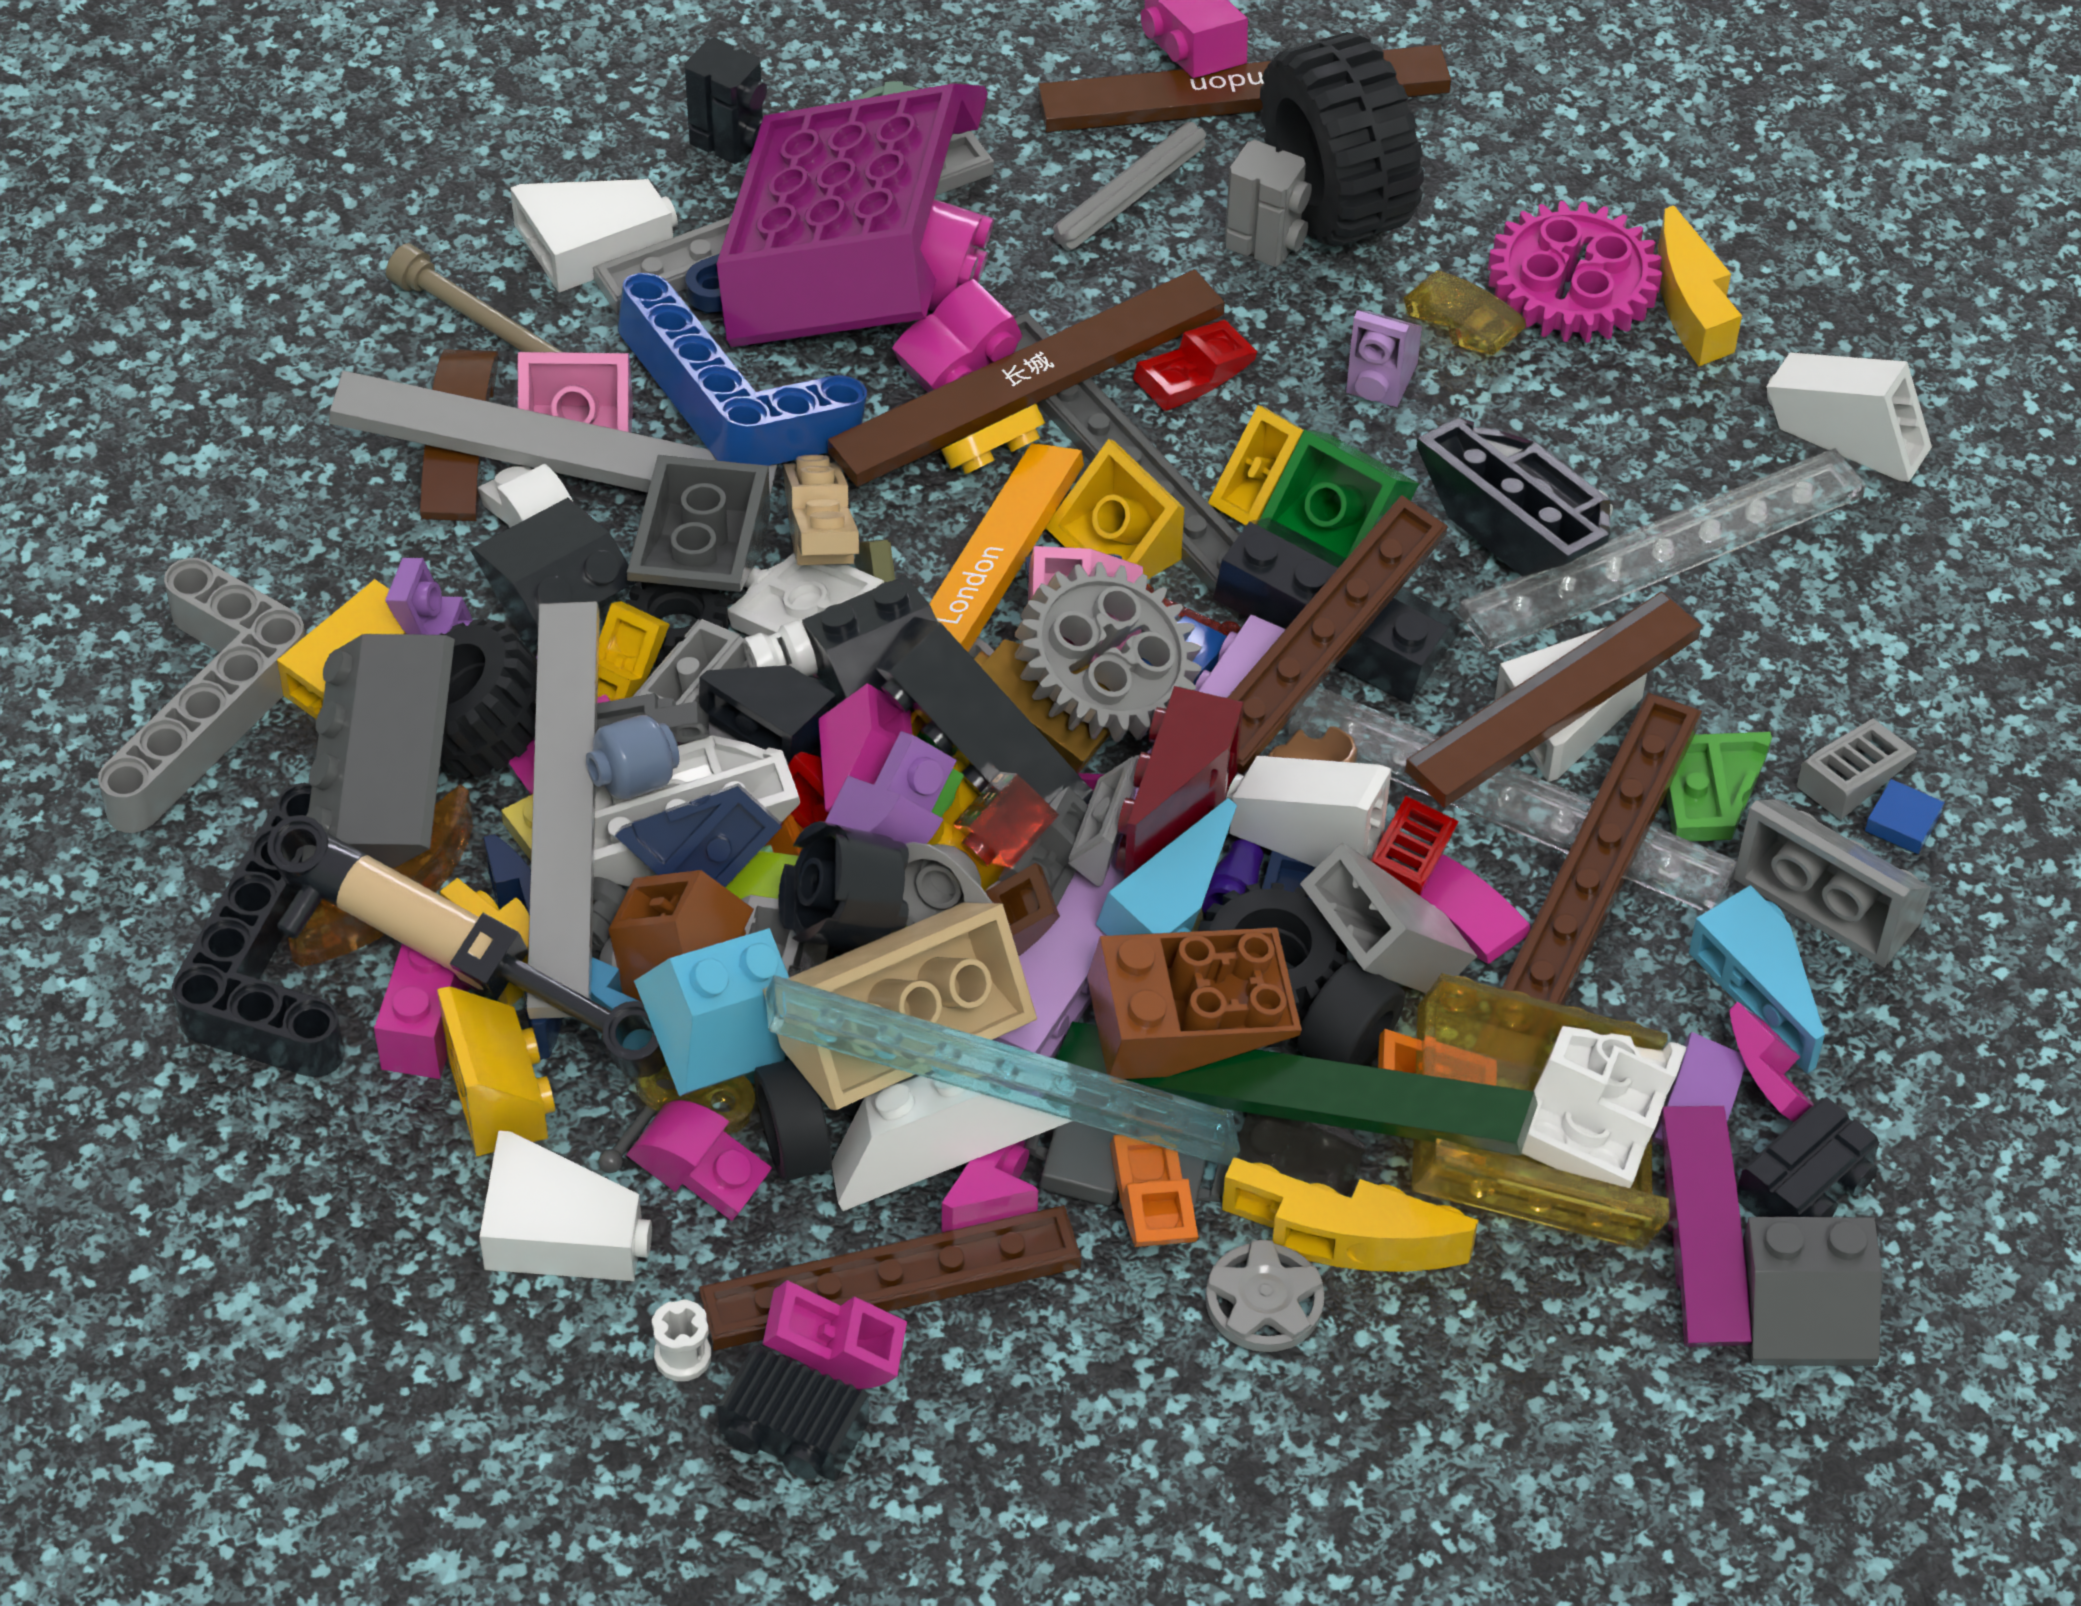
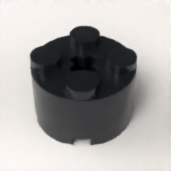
M823 821L810 824L798 835L793 846L802 848L795 866L784 865L778 895L780 920L784 929L794 930L796 935L792 939L801 943L850 952L905 928L909 915L908 904L903 899L905 869L909 859V851L906 844L895 841L888 836Z

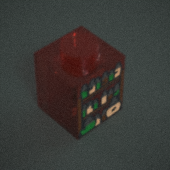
M1000 771L953 825L965 836L960 843L961 846L980 864L988 867L992 862L994 865L1012 868L1059 814L1018 774Z

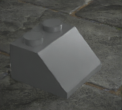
M1748 1217L1743 1236L1752 1339V1342L1748 1344L1751 1365L1877 1366L1880 1355L1882 1267L1875 1217Z

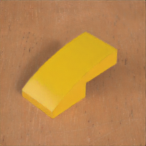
M622 601L611 603L599 637L598 697L606 694L611 701L633 697L645 683L651 672L669 628V623Z

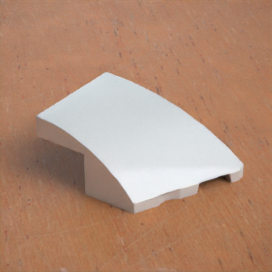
M1562 1026L1533 1091L1535 1092L1538 1106L1521 1153L1624 1200L1633 1184L1644 1150L1655 1130L1666 1096L1677 1076L1687 1047L1673 1042H1669L1663 1051L1635 1047L1631 1036L1613 1033L1600 1035L1586 1029Z

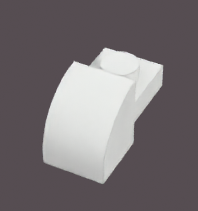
M545 463L534 469L523 465L504 469L495 476L494 480L478 487L483 506L507 523L509 528L567 497L572 500L561 480Z

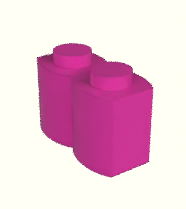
M972 279L953 290L938 305L933 314L926 316V319H920L908 328L896 341L892 349L901 367L927 392H930L1014 353L1017 344L1023 336L1014 316L977 281Z

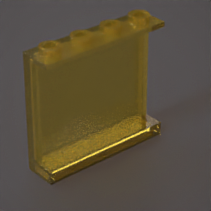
M1441 973L1418 1004L1415 1074L1534 1091L1562 1026L1586 1029L1600 1035L1613 1033L1631 1036L1635 1047L1661 1050L1667 1043L1668 1033L1645 1028L1635 1022H1623L1589 1013L1579 1007H1567L1533 998L1523 992L1507 991L1477 983L1467 977ZM1652 1136L1644 1150L1635 1179L1630 1188L1557 1170L1522 1153L1519 1156L1481 1150L1438 1138L1434 1142L1413 1139L1412 1191L1640 1250L1646 1247L1669 1220V1198L1652 1194Z

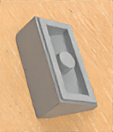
M1138 755L1129 758L1098 779L1069 855L1068 864L1099 887L1104 883L1121 837V833H1118L1117 830L1122 805L1126 797L1134 799L1137 787L1133 786L1139 759Z

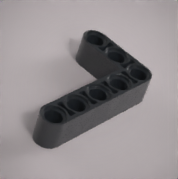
M299 783L285 789L278 797L177 972L172 983V993L181 1031L187 1038L300 1075L321 1077L337 1070L342 1064L345 1055L337 1010L324 999L259 980L284 936L278 930L277 923L299 892L284 881L268 854V838L272 829L280 821L290 816H306L309 811L312 786L310 783ZM304 846L294 852L291 862L302 863Z

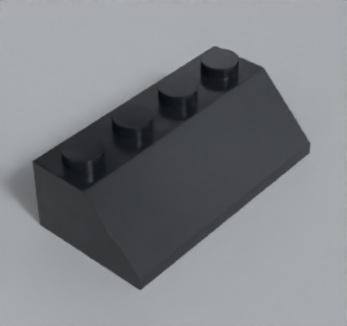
M1269 517L1249 521L1222 558L1213 599L1248 618L1250 615H1253L1287 629L1343 564L1346 558ZM1401 588L1336 665L1398 699L1411 704L1463 628L1464 621Z
M913 617L904 626L876 667L887 680L881 688L889 699L904 713L913 708L927 725L921 730V733L933 747L945 754L952 751L965 765L966 768L961 772L964 774L963 779L978 795L999 772L1016 774L995 798L1005 809L999 816L1004 825L1017 838L1019 836L1025 838L1047 807L1068 786L1088 805L1094 791L941 622Z

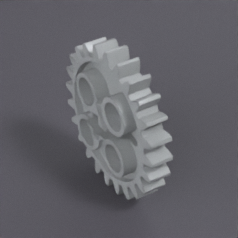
M1102 562L1096 563L1089 576L1080 564H1077L1073 567L1068 577L1058 571L1054 574L1048 585L1041 583L1020 615L1023 620L1015 632V637L1021 640L1022 643L1015 652V658L1029 662L1020 677L1022 680H1038L1039 686L1033 693L1032 698L1039 700L1050 697L1054 703L1048 715L1054 717L1066 711L1070 714L1068 729L1072 731L1078 727L1081 721L1089 723V732L1093 739L1097 738L1104 727L1109 728L1114 742H1119L1128 728L1137 740L1142 739L1151 727L1156 708H1167L1174 686L1190 690L1196 689L1193 681L1200 673L1201 666L1193 662V660L1201 650V646L1186 641L1195 629V626L1192 623H1177L1176 618L1183 609V606L1175 604L1166 607L1162 603L1167 592L1165 587L1159 588L1153 593L1147 591V575L1142 574L1135 583L1127 581L1125 566L1120 565L1115 575L1109 577ZM1107 613L1114 615L1119 621L1111 618ZM1139 629H1142V630L1145 631V632H1142V633H1140V634H1138V635H1136V636L1133 635L1132 637H1130V638L1126 641V643L1124 644V646L1122 647L1121 650H1119V649L1116 648V647L1119 646L1122 642L1125 641V639L1127 638V636H1128L1129 634H1131V633H1133V632H1135L1136 630H1139ZM1063 637L1070 639L1076 646L1065 641ZM1096 652L1100 655L1084 671L1078 674L1071 673V671L1077 670L1080 667L1087 666ZM1141 658L1148 660L1153 666L1146 664ZM1097 682L1104 684L1110 691L1101 688Z

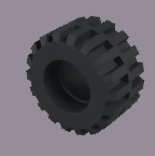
M475 619L468 626L462 622L452 626L448 633L439 634L455 639L440 768L446 773L452 772L456 777L467 778L471 773L475 777L485 776L492 768H495L497 771L504 768L513 757L517 756L519 758L527 751L526 746L532 740H535L537 658L509 627H505L496 620L487 623L484 619Z
M1271 882V889H1261L1259 884L1256 883L1246 885L1245 893L1241 895L1235 890L1223 895L1222 905L1213 903L1206 911V921L1200 922L1198 931L1278 928L1285 961L1294 966V968L1288 970L1301 1025L1310 1005L1321 988L1341 966L1346 964L1348 948L1314 902L1308 899L1309 895L1304 889L1297 887L1294 892L1284 890V884ZM1297 1036L1291 1038L1294 1044H1297ZM1283 1041L1270 1044L1269 1047H1282Z

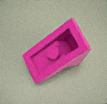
M1025 1140L969 1161L942 1202V1232L1038 1211L1037 1188L1019 1179L1029 1158V1150L1024 1148Z

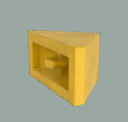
M1257 405L1208 503L1244 525H1247L1249 521L1260 519L1304 430L1267 408Z

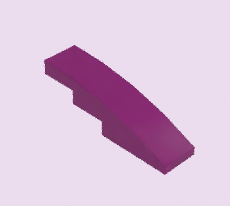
M1724 1105L1662 1107L1661 1121L1668 1231H1673L1676 1288H1681L1684 1347L1747 1346L1752 1342L1747 1276L1734 1164Z

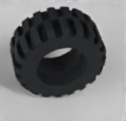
M1350 32L1279 52L1264 70L1262 76L1264 84L1260 87V100L1263 103L1260 114L1261 124L1265 127V144L1276 147V152L1278 153L1284 150L1305 158L1304 182L1310 183L1312 190L1307 206L1301 214V220L1308 222L1307 234L1312 239L1333 247L1343 246L1402 227L1409 222L1418 210L1417 206L1421 203L1423 195L1420 189L1421 184L1424 182V169L1420 163V158L1423 156L1421 142L1417 140L1415 131L1417 124L1414 114L1409 110L1407 104L1408 96L1403 85L1399 84L1396 78V70L1390 61L1384 59V52L1379 46L1371 43V39Z

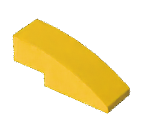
M1674 205L1665 208L1658 245V255L1662 258L1660 271L1662 272L1661 294L1669 319L1682 344L1696 364L1702 366L1735 353L1742 315L1727 298L1731 277L1729 270Z

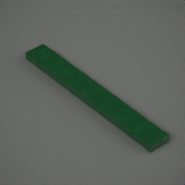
M1073 1021L1052 1068L1060 1072L1065 1084L1069 1076H1075L1137 1092L1140 1096L1149 1095L1177 1102L1519 1156L1521 1155L1538 1106L1535 1092L1257 1049L1169 1077L1108 1080L1097 1025Z

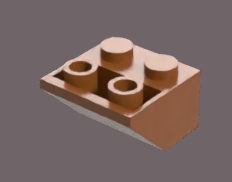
M702 870L634 878L609 927L616 965L620 972L623 994L642 1002L634 982L637 978L669 958L745 936V927L754 909Z

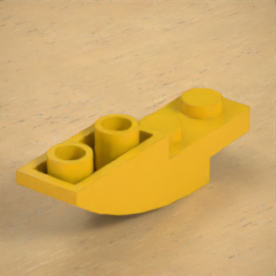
M1235 1157L1228 1168L1224 1180L1223 1211L1274 1228L1272 1238L1274 1244L1290 1248L1310 1262L1366 1271L1408 1272L1467 1264L1473 1254L1478 1226L1477 1219L1464 1215L1460 1210L1452 1206L1434 1205L1408 1196L1400 1189L1391 1185H1377L1359 1179L1352 1198L1339 1194L1327 1185L1320 1183L1309 1184L1281 1174L1270 1165L1249 1163Z

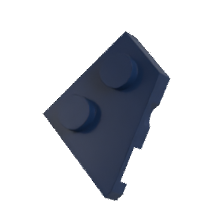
M736 783L625 824L615 833V837L657 875L702 870L726 887L782 828V822L745 788Z

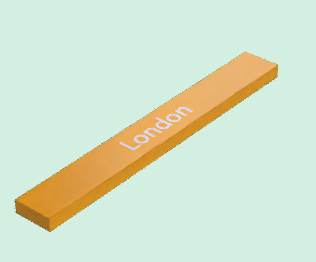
M1031 443L929 603L937 621L944 625L967 652L973 646L1025 562V557H1028L1082 470L1084 466L1082 450ZM916 712L911 713L912 734L917 736L925 722Z

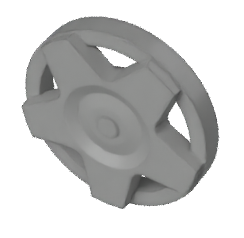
M1253 1240L1251 1244L1242 1245L1229 1251L1216 1262L1207 1281L1205 1302L1212 1323L1228 1340L1253 1351L1276 1352L1294 1347L1312 1334L1322 1315L1324 1288L1321 1276L1315 1265L1313 1266L1298 1252L1285 1246L1274 1244L1272 1240ZM1247 1260V1265H1246V1267H1244V1268H1236V1267H1233V1266H1235L1236 1264L1241 1263V1262ZM1280 1262L1285 1263L1292 1268H1285L1281 1265ZM1217 1295L1234 1305L1229 1319L1222 1312ZM1312 1296L1313 1308L1307 1318L1299 1302ZM1269 1325L1280 1332L1281 1335L1261 1336L1255 1335V1333L1263 1326Z

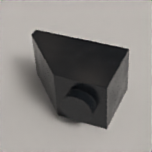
M790 665L707 670L699 677V704L704 712L709 715V722L741 742L752 744L764 750L768 747L782 750L787 765L796 754L800 752L810 754L820 745L819 718L835 707L836 694L831 692L820 680L808 677Z

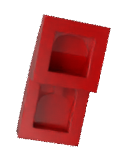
M1224 319L1184 332L1180 347L1177 350L1137 362L1133 380L1164 411H1168L1188 403L1228 381L1252 363L1258 351Z

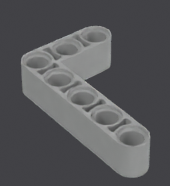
M199 558L179 560L172 564L165 572L164 583L174 624L180 630L220 653L106 762L100 770L98 783L108 822L114 829L124 833L140 832L153 825L283 697L277 659L306 636L303 621L295 611Z

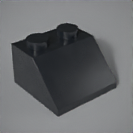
M568 497L470 550L527 648L538 643L539 604L597 601L598 608L601 609L623 597L638 582L627 580L629 564L610 532Z
M906 575L893 581L882 583L875 589L845 602L831 605L824 611L802 620L816 658L818 668L816 675L831 692L836 694L835 700L838 704L867 683L884 692L881 687L887 680L876 667L904 626L913 617L937 621L930 604ZM913 708L910 709L911 713L915 712Z

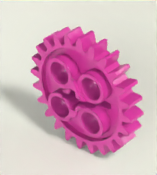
M1565 201L1559 202L1558 212H1551L1544 204H1539L1537 217L1521 211L1518 224L1507 221L1504 227V234H1496L1494 247L1490 250L1488 285L1495 288V302H1507L1505 314L1508 317L1523 313L1521 326L1523 328L1530 327L1537 322L1542 325L1541 336L1543 337L1549 335L1553 329L1561 330V337L1564 342H1568L1572 332H1580L1581 337L1586 343L1590 342L1592 331L1598 330L1608 340L1612 338L1614 325L1625 332H1629L1632 319L1643 322L1646 317L1647 308H1654L1662 278V272L1660 271L1662 258L1660 255L1653 254L1654 240H1642L1644 229L1642 226L1626 229L1627 216L1625 214L1611 220L1607 218L1608 207L1603 206L1596 214L1589 213L1587 202L1583 201L1577 211H1570ZM1589 243L1586 247L1585 259H1581L1578 262L1583 246ZM1571 281L1570 290L1566 297L1561 299L1564 293L1565 282Z

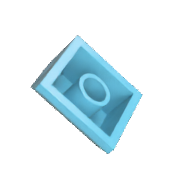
M770 928L669 958L634 980L679 1096L753 1073L756 1067L785 1060V1052L780 1047L763 992L764 988L789 978Z

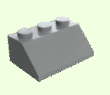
M1779 799L1756 800L1749 808L1733 879L1746 887L1751 885L1763 897L1885 968L1922 922L1931 887L1919 881L1909 871L1893 866L1869 852L1862 844L1843 837L1819 823L1810 814L1798 811Z

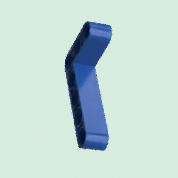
M636 273L624 280L618 322L620 336L717 461L770 466L796 460L797 457L803 455L828 453L829 438L862 424L867 390L859 380L837 375L755 392L669 282L658 275L650 273Z

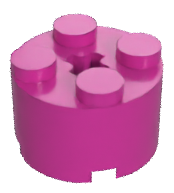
M936 199L933 200L920 250L936 278L928 308L929 311L934 312L938 305L953 290L972 279L977 282L980 281L988 252L980 250L979 247L985 249L992 232L994 218Z

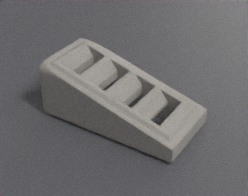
M1873 718L1818 750L1801 765L1796 787L1839 820H1842L1916 758L1917 751ZM1873 740L1874 742H1876L1878 745H1880L1882 748L1888 751L1890 755L1885 754L1883 751H1881L1879 748L1873 745L1870 741ZM1860 749L1875 759L1877 763L1873 764L1858 751ZM1847 760H1850L1852 763H1854L1856 766H1858V767H1859L1860 769H1862L1863 771H1862V772L1857 771L1855 768H1853V767H1852L1850 764H1848L1846 761H1847ZM1835 770H1838L1840 773H1842L1844 776H1846V777L1848 778V780L1845 781L1843 778H1841L1839 775H1837L1834 771H1835Z

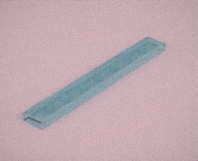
M773 976L766 990L768 1030L770 1032L1225 1166H1230L1233 1158H1236L1240 1152L1234 1117L1231 1111L779 976Z

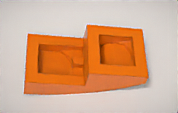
M1174 1130L1113 1135L1110 1142L1112 1162L1124 1216L1134 1247L1196 1242L1198 1232L1189 1179H1182Z

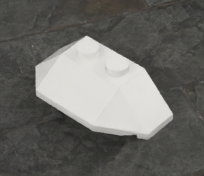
M712 735L678 746L679 765L673 769L672 778L664 788L631 799H617L607 791L604 785L596 786L594 877L606 878L616 884L630 887L634 878L657 875L615 837V833L625 824L736 783L745 788L782 822L800 804V798L783 751L769 747L764 750L746 742Z
M988 1041L865 1097L832 1160L837 1200L842 1211L1074 1121L1065 1082L1060 1072Z

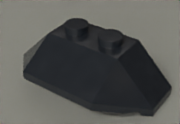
M1460 417L1417 438L1416 447L1448 518L1522 577L1566 565L1609 542L1610 499L1536 442L1497 429L1474 427L1473 421Z

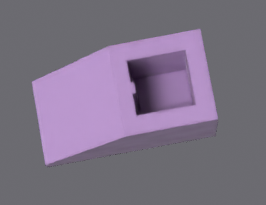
M1357 310L1353 319L1346 393L1398 407L1418 364L1422 326L1371 311Z

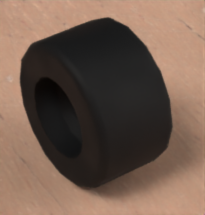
M1357 960L1344 964L1325 983L1310 1005L1301 1024L1302 1031L1297 1036L1298 1050L1310 1058L1369 1066L1379 1054L1380 1033L1384 1029L1393 1031L1401 1016L1405 1003L1404 990L1380 974L1364 971Z

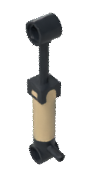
M304 815L290 816L280 821L272 829L268 838V854L284 881L290 887L299 891L277 923L278 930L292 939L298 938L324 899L453 971L461 983L492 1000L497 1001L510 982L602 1034L601 1041L605 1042L616 1067L626 1075L635 1078L649 1077L660 1072L666 1065L642 1002H625L610 1011L522 961L529 951L518 931L484 912L480 917L328 834L323 826L314 818ZM305 845L316 846L315 853L309 860L302 863L291 862V858L298 848ZM638 1029L652 1032V1037L645 1047L638 1050H629L623 1047V1042L629 1033Z

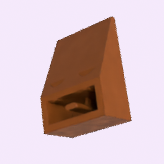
M1278 928L1099 937L1087 980L1108 1080L1169 1077L1299 1036L1302 1031Z

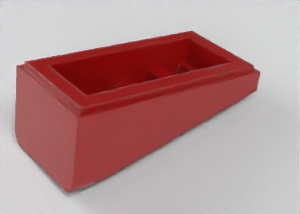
M1405 796L1370 861L1421 896L1459 821ZM1408 818H1411V819H1413V820H1416V821H1418V822H1420V823H1422V824H1424V825H1426V826H1428V827H1430V828H1432V829H1434V830H1436V831H1439V833H1436V832H1434V831H1432V830H1430V829H1428V828H1426V827H1424V826H1422V825H1420V824H1418V823H1416V822H1414V821H1411V820H1409ZM1402 829L1433 843V845L1430 846L1401 831ZM1397 843V844H1399V845H1401V846H1403V847H1405V848H1408V849H1410V850H1412V851H1414V852H1416V853H1418V854L1424 856L1425 859H1423V858H1421V857H1419V856H1417V855H1415V854H1412V853H1410V852H1408V851H1406V850H1404V849H1402V848H1400V847H1398V846H1396V845H1394V844ZM1388 856L1417 869L1418 872L1389 859Z

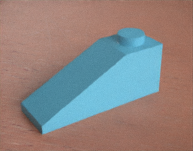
M1227 798L1110 890L1101 909L1096 926L1107 936L1191 932L1202 907L1237 805Z
M1750 885L1696 918L1689 954L1736 1002L1738 1001L1762 1018L1800 1056L1795 1063L1808 1074L1816 1069L1825 1032L1790 924L1786 921L1783 912L1775 903L1766 901Z

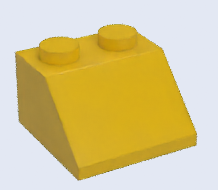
M450 986L437 989L447 1057L476 1157L495 1152L498 1131H510L531 1142L548 1139L545 1114L555 1112V1104L547 1076L536 1078L532 1065L540 1063V1055L532 1027L521 1030L514 1006Z

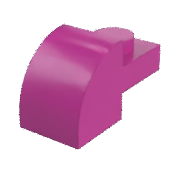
M674 1100L666 1103L626 1154V1156L674 1192L683 1184L731 1221L739 1214L772 1169L771 1166L723 1131L730 1121L709 1108L684 1100Z
M787 1280L773 1291L763 1345L804 1363L810 1370L817 1369L822 1375L828 1374L834 1380L840 1379L845 1385L852 1384L856 1389H868L886 1384L897 1377L907 1321L855 1296L844 1304L838 1305Z

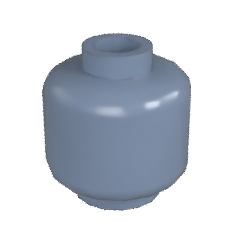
M636 715L600 727L593 737L592 751L586 754V765L593 783L597 787L604 785L607 791L617 799H631L664 788L671 780L673 769L678 767L680 760L678 746L670 728L665 723L658 724L649 715Z

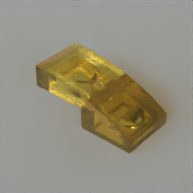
M1436 270L1403 298L1408 316L1447 326L1453 345L1489 355L1496 354L1527 327L1525 318L1498 297L1467 280Z

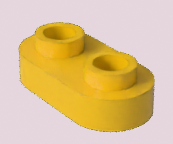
M1034 404L941 449L950 469L961 465L964 473L968 474L994 461L995 459L990 450L1004 443H1007L1010 451L1013 452L1039 439L1040 436L1036 428L1045 424V421L1037 404Z

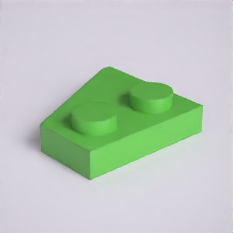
M1771 732L1695 734L1666 794L1674 842L1733 839L1769 753L1772 740Z

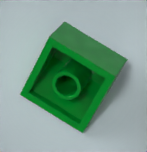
M1304 429L1260 519L1269 517L1347 559L1401 495L1410 501L1412 500L1420 483L1328 433Z

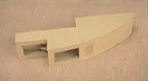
M803 455L796 458V464H783L788 520L797 565L854 564V554H859V531L848 508V484L840 466L837 463H830L829 457L824 455Z

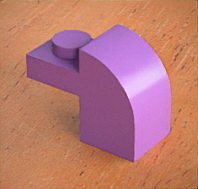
M900 731L875 784L873 785L847 776L825 822L888 836L904 844L909 842L927 844L943 821V818L931 811L957 760L918 737Z

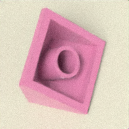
M518 352V408L631 433L633 394L629 353Z

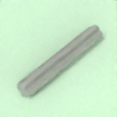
M1186 122L1053 226V239L1056 244H1061L1066 251L1075 249L1202 150L1206 145L1204 140L1206 133L1203 128H1198L1194 122Z

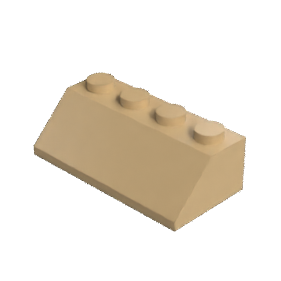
M963 902L763 989L780 1047L832 1110H838L1037 1020L1003 904Z

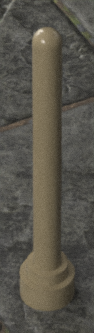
M405 243L401 245L390 257L386 267V277L406 291L413 289L421 291L424 289L522 352H562L435 272V266L431 263L430 256L413 244Z

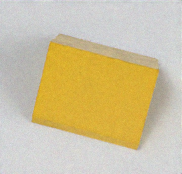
M1108 439L1054 513L1046 529L1066 548H1085L1105 554H1116L1122 556V560L1143 566V574L1147 575L1148 580L1181 560L1185 508L1115 441Z

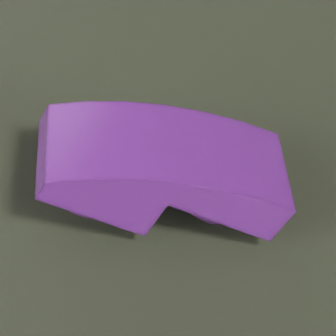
M402 558L385 601L406 634H446L451 630L452 626L462 622L468 626L473 621L463 597L442 596L440 586L437 582H434L423 558Z
M1691 1032L1684 1045L1687 1048L1664 1107L1724 1105L1726 1120L1728 1121L1745 1068L1741 1053ZM1660 1115L1650 1141L1663 1146Z

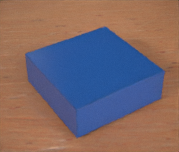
M1891 779L1870 814L1865 831L1919 855L1941 816L1945 802Z

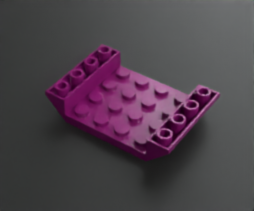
M953 83L764 115L717 261L726 339L731 347L926 319L936 278L926 262L920 246L952 134H962L967 131L978 130L988 96L985 86Z

